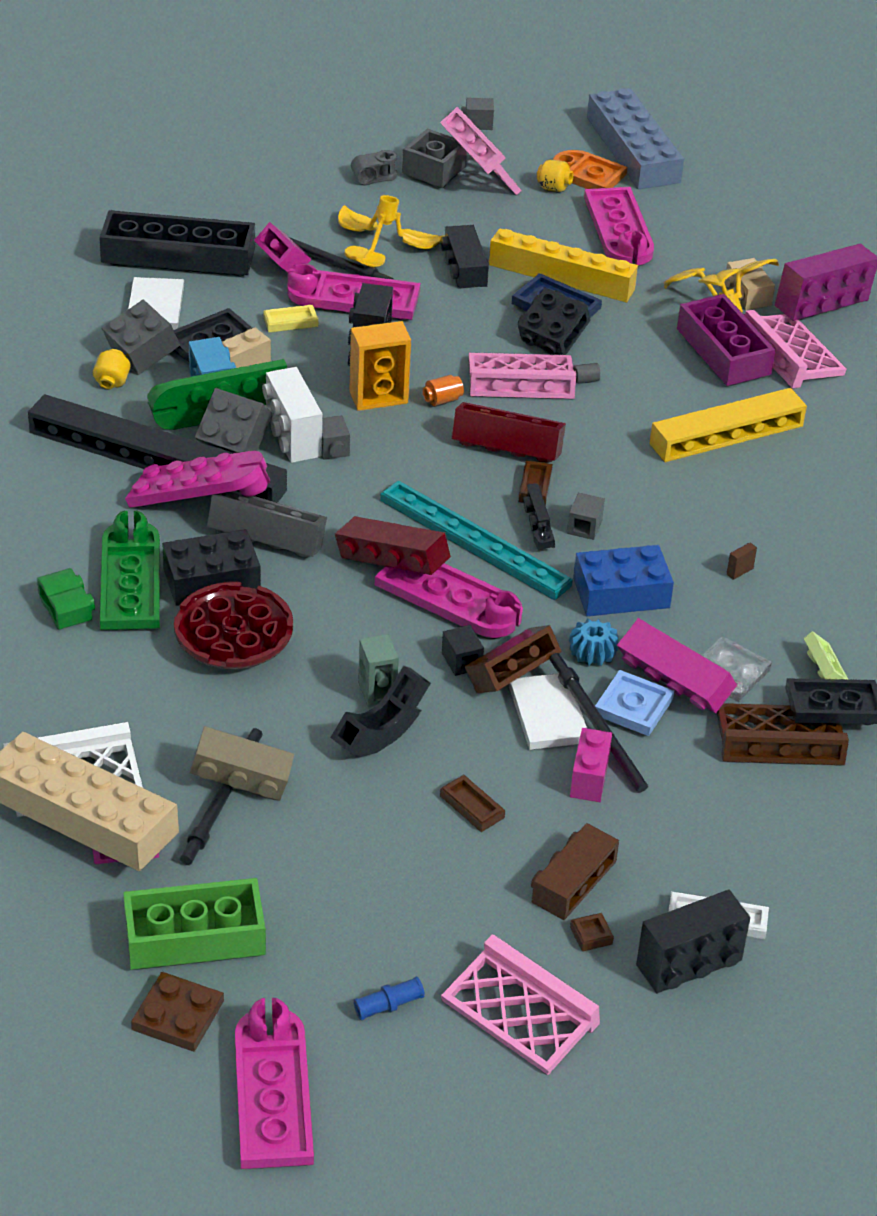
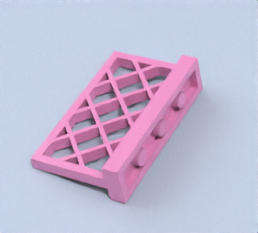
M458 107L440 122L487 174L494 171L516 195L522 191L500 165L506 159L505 156Z
M747 310L744 316L774 347L775 356L772 368L791 388H800L803 380L845 375L847 369L799 320L792 321L785 314L760 316L755 310Z
M469 353L470 396L575 398L576 371L573 370L571 355Z
M492 934L484 942V951L441 995L442 1001L542 1072L549 1075L587 1031L592 1033L600 1024L599 1006ZM487 963L497 970L498 977L478 979L477 972ZM518 984L523 988L524 996L504 998L503 985ZM499 986L500 998L480 1000L479 988ZM475 988L476 1001L461 1002L454 997L460 990ZM544 1002L550 1006L551 1014L530 1016L529 1003ZM525 1004L526 1017L506 1019L505 1006ZM501 1007L503 1019L488 1021L482 1017L481 1009ZM570 1020L578 1026L573 1033L557 1035L556 1022ZM552 1022L553 1035L533 1037L532 1024ZM528 1025L529 1038L514 1039L508 1035L507 1027ZM555 1044L556 1052L548 1061H545L535 1054L534 1046Z

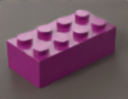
M860 243L787 262L784 264L774 306L792 321L867 301L877 271V256Z
M725 294L680 304L677 330L726 386L771 375L775 356L774 347Z

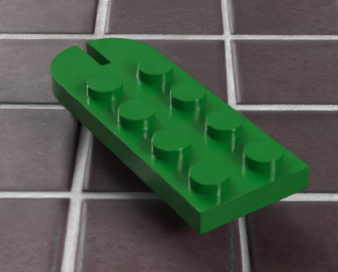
M284 359L160 383L152 387L147 394L148 404L155 422L164 429L176 430L197 426L202 421L215 388L266 405L262 389L263 384H266V372L287 369V364Z
M125 510L116 515L113 524L104 531L102 536L100 630L160 628V535L158 530L148 523L146 516L138 510L134 511V539H129L128 511Z

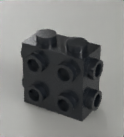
M544 287L542 292L534 297L528 311L520 316L517 325L520 337L526 344L540 347L550 355H566L591 320L588 306L584 302L566 297L560 291H553Z

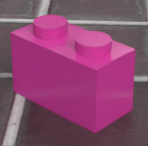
M271 222L254 239L288 273L289 269L295 264H308L312 260L297 244Z
M587 728L581 729L572 774L571 798L601 802L610 756L612 732Z

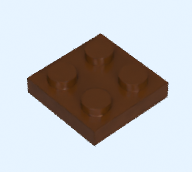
M161 972L132 1019V1030L195 1052L224 1002V993Z

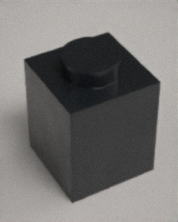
M471 625L443 631L441 652L455 676L467 673L465 666L484 655L482 643Z

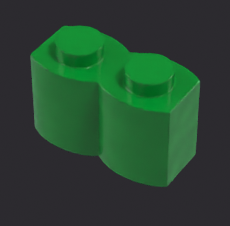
M68 568L37 577L40 599L49 611L57 629L92 620V610H95L94 599L91 593L86 594L80 575H75L74 571Z

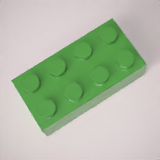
M257 878L123 892L131 970L266 955V928Z

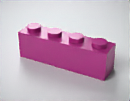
M640 618L635 621L617 644L623 654L622 660L634 669L637 666L644 669V673L655 682L662 680L667 683L666 686L674 690V694L678 696L685 694L690 697V702L701 710L708 708L716 713L737 686L730 672Z

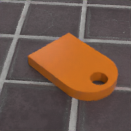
M581 150L562 151L553 158V160L567 162L570 171H573L572 184L585 189L613 188L627 175L628 167Z

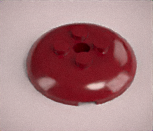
M224 582L204 587L189 595L180 604V610L177 616L174 617V632L183 650L197 661L221 669H245L269 661L286 647L293 632V615L287 603L279 595L265 587L258 585L257 589L242 587L241 582Z

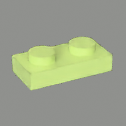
M813 631L804 637L809 648L807 654L820 668L817 673L821 679H848L827 641Z

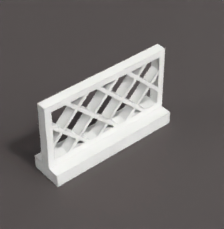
M128 722L38 737V739L80 759L92 757L97 760L94 764L95 766L100 768L102 764H105L116 770L113 773L114 775L119 777L121 774H124L133 779L135 785L143 788L131 742ZM4 743L3 748L6 747L9 743ZM126 751L127 757L121 764L108 758L111 753ZM16 811L17 817L25 816Z

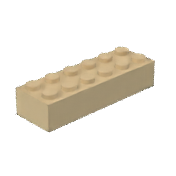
M21 732L0 751L1 804L137 871L143 869L179 833L177 804L26 732Z

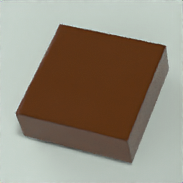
M750 542L730 553L727 575L734 580L754 569L757 547Z
M602 913L571 920L570 928L582 952L613 944L614 936Z

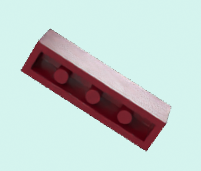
M462 402L455 409L452 439L458 440L460 444L465 446L477 444L485 446V449L489 451L505 450L510 451L513 456L525 457L529 455L537 457L536 459L541 462H552L562 453L566 423Z
M354 516L335 533L341 558L432 575L451 557L444 532Z

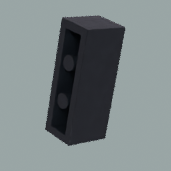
M474 224L446 226L445 236L441 237V249L446 252V264L450 265L451 278L456 280L458 289L487 287L489 265Z

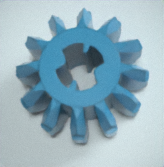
M587 618L585 623L577 622L576 627L572 629L569 636L571 655L576 656L578 662H588L589 666L592 663L602 666L604 661L611 662L619 649L617 646L619 643L617 629L611 628L610 622L601 623L600 619L591 621Z

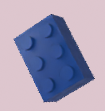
M659 545L576 553L573 579L586 616L670 608L674 581Z

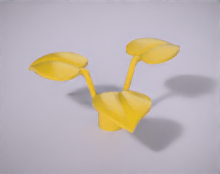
M389 195L380 196L379 205L372 219L350 210L345 205L341 208L338 215L339 224L346 229L357 232L376 229L369 250L360 246H349L344 252L347 258L371 267H379L385 263V255L374 252L383 224L391 225L392 221L396 220L398 236L403 237L402 241L417 248H433L441 242V237L443 236L411 229H401V213L397 212L399 199Z
M765 259L751 262L741 268L727 269L707 276L702 272L705 271V268L688 269L668 278L664 282V288L666 289L675 281L689 277H700L701 279L698 282L705 283L713 296L718 294L711 284L721 286L722 292H719V295L725 294L743 312L739 300L742 297V276L765 264L779 266L777 259ZM736 273V292L734 293L733 288L726 289L724 281Z

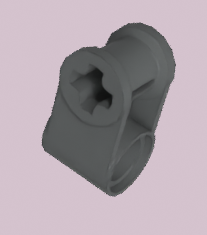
M382 150L376 153L358 155L352 160L351 169L358 181L363 185L392 181L397 177V170L395 169L397 154L392 150Z

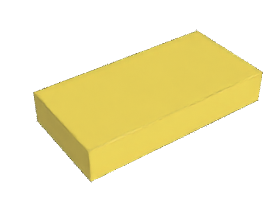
M313 305L263 311V318L268 333L318 327V317Z

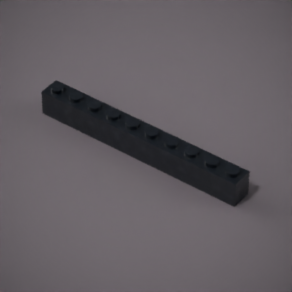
M46 394L28 411L29 431L31 434L142 469L154 464L162 466L174 461L186 462L198 457L210 458L222 453L234 454L230 451ZM266 463V472L271 481L267 485L266 490L255 495V497L278 503L287 491V469Z

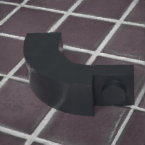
M403 666L387 694L374 708L361 714L345 712L330 738L352 755L367 756L381 751L400 738L419 716L422 710L417 706L431 683L412 668Z

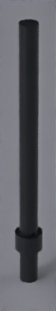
M290 238L309 256L361 276L394 280L392 277L378 272V269L374 267H364Z
M559 653L552 654L549 660L559 674V681L564 688L570 690L595 729L612 732L580 685L579 677L574 669L567 666ZM612 732L611 753L639 793L645 791L648 788V784Z
M253 728L247 739L259 743L263 733L261 730ZM223 783L219 787L198 827H194L187 838L188 845L180 857V861L183 864L191 865L199 850L204 849L210 838L209 832L234 787Z

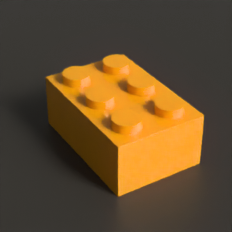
M403 321L351 328L349 392L357 411L408 404L411 338Z

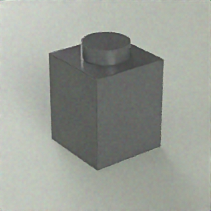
M466 98V106H462L461 111L479 130H493V98Z
M343 416L322 418L323 460L350 456V433Z
M578 492L569 513L567 534L594 540L603 519L605 498Z

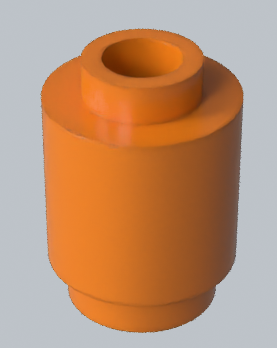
M447 375L428 380L423 388L424 399L432 406L456 401L464 394L463 383L459 376Z

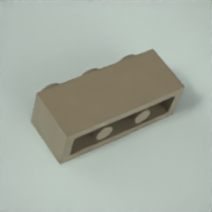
M204 726L196 748L190 774L280 801L288 782L294 754Z

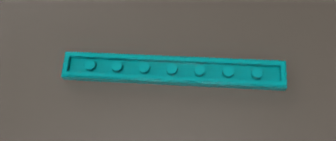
M399 480L380 494V501L433 531L444 532L446 539L553 600L559 598L572 587L573 579Z

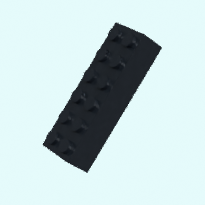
M109 210L99 237L101 262L112 265L125 264L136 267L148 266L160 269L170 268L185 271L227 273L236 276L249 275L255 251V223Z

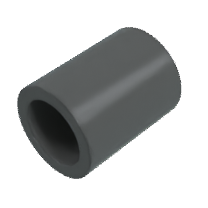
M598 363L573 366V370L576 371V383L600 380V367Z

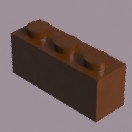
M550 625L531 627L466 665L465 669L476 693L496 692L549 660L552 654L562 651Z
M588 823L579 832H573L566 846L561 851H556L553 854L549 865L543 871L539 870L534 875L531 881V887L533 888L532 903L565 920L616 863L619 840Z

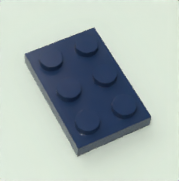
M540 273L513 294L511 304L528 311L534 297L539 295L544 287L553 291H560L566 297L584 302L588 306L590 318L602 307L601 299Z

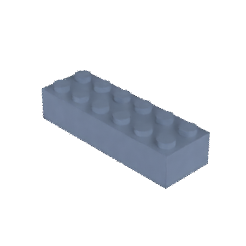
M622 88L617 91H600L596 94H589L587 119L621 165L628 167L627 175L637 189L681 183L684 158L632 89Z

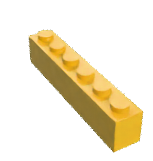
M499 228L490 241V266L535 277L540 273L575 289L626 303L635 291L638 265L628 261L609 258L603 254H594L583 251L580 248L564 246L554 241L538 239L532 235H523L509 229Z
M787 388L653 422L649 444L664 462L803 427L807 405L792 388Z

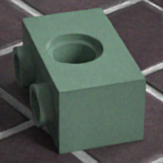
M389 634L359 639L358 683L368 707L376 706L384 698L398 675L399 657Z

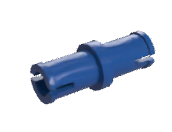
M416 976L411 980L391 987L388 984L381 986L380 991L359 999L356 998L353 1004L358 1018L362 1021L367 1017L386 1010L390 1013L394 1012L400 1005L424 998L425 992L420 979Z

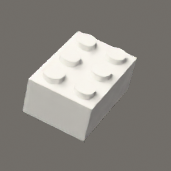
M292 367L266 372V384L262 386L266 399L265 406L273 413L270 419L273 436L279 439L282 453L287 454L291 463L322 457L323 414L298 368Z

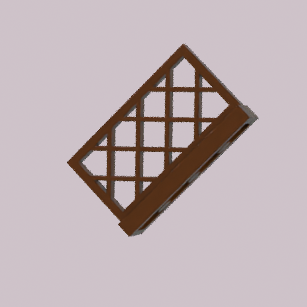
M723 703L717 711L723 745L722 760L727 762L845 765L849 738L847 733H843L842 725L813 723L811 725L816 727V729L811 730L805 727L806 724L795 723L794 720L787 717L793 716L790 705ZM726 714H736L739 717L734 719ZM757 715H766L770 718L764 720ZM749 721L756 725V727L750 728L745 723ZM779 722L786 726V728L782 730L775 726V724Z

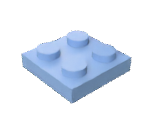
M619 670L595 707L603 719L650 736L672 702L674 690Z

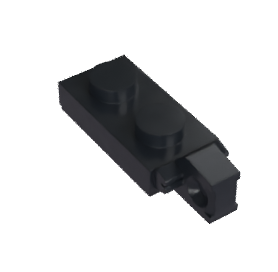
M537 483L528 484L527 496L523 497L525 512L531 513L529 515L531 530L535 531L533 534L534 543L538 550L555 548L550 518L539 485Z

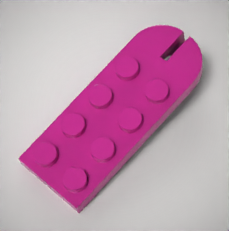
M631 187L585 189L584 199L606 256L617 260H625L629 263H632L634 258L636 265L648 263L653 258L654 243Z
M299 263L289 269L287 295L292 302L301 306L313 305L315 308L346 311L349 313L350 308H353L355 293H360L362 283L393 287L392 317L400 320H412L420 294L421 283L316 270L310 264Z
M261 452L222 453L216 457H198L192 461H174L162 466L150 465L143 470V474L132 486L125 500L130 508L239 490L243 496L250 497L266 490L271 480L266 472L267 464Z
M445 563L432 575L385 566L375 576V586L462 627L471 625L475 633L485 637L499 638L513 633L515 626L519 627L522 621L523 607L514 593L501 590Z
M265 998L256 1001L249 1012L238 1021L235 1028L241 1169L314 1165L305 1029L300 1018L289 1011L288 1006L278 998H272L273 1035H267Z

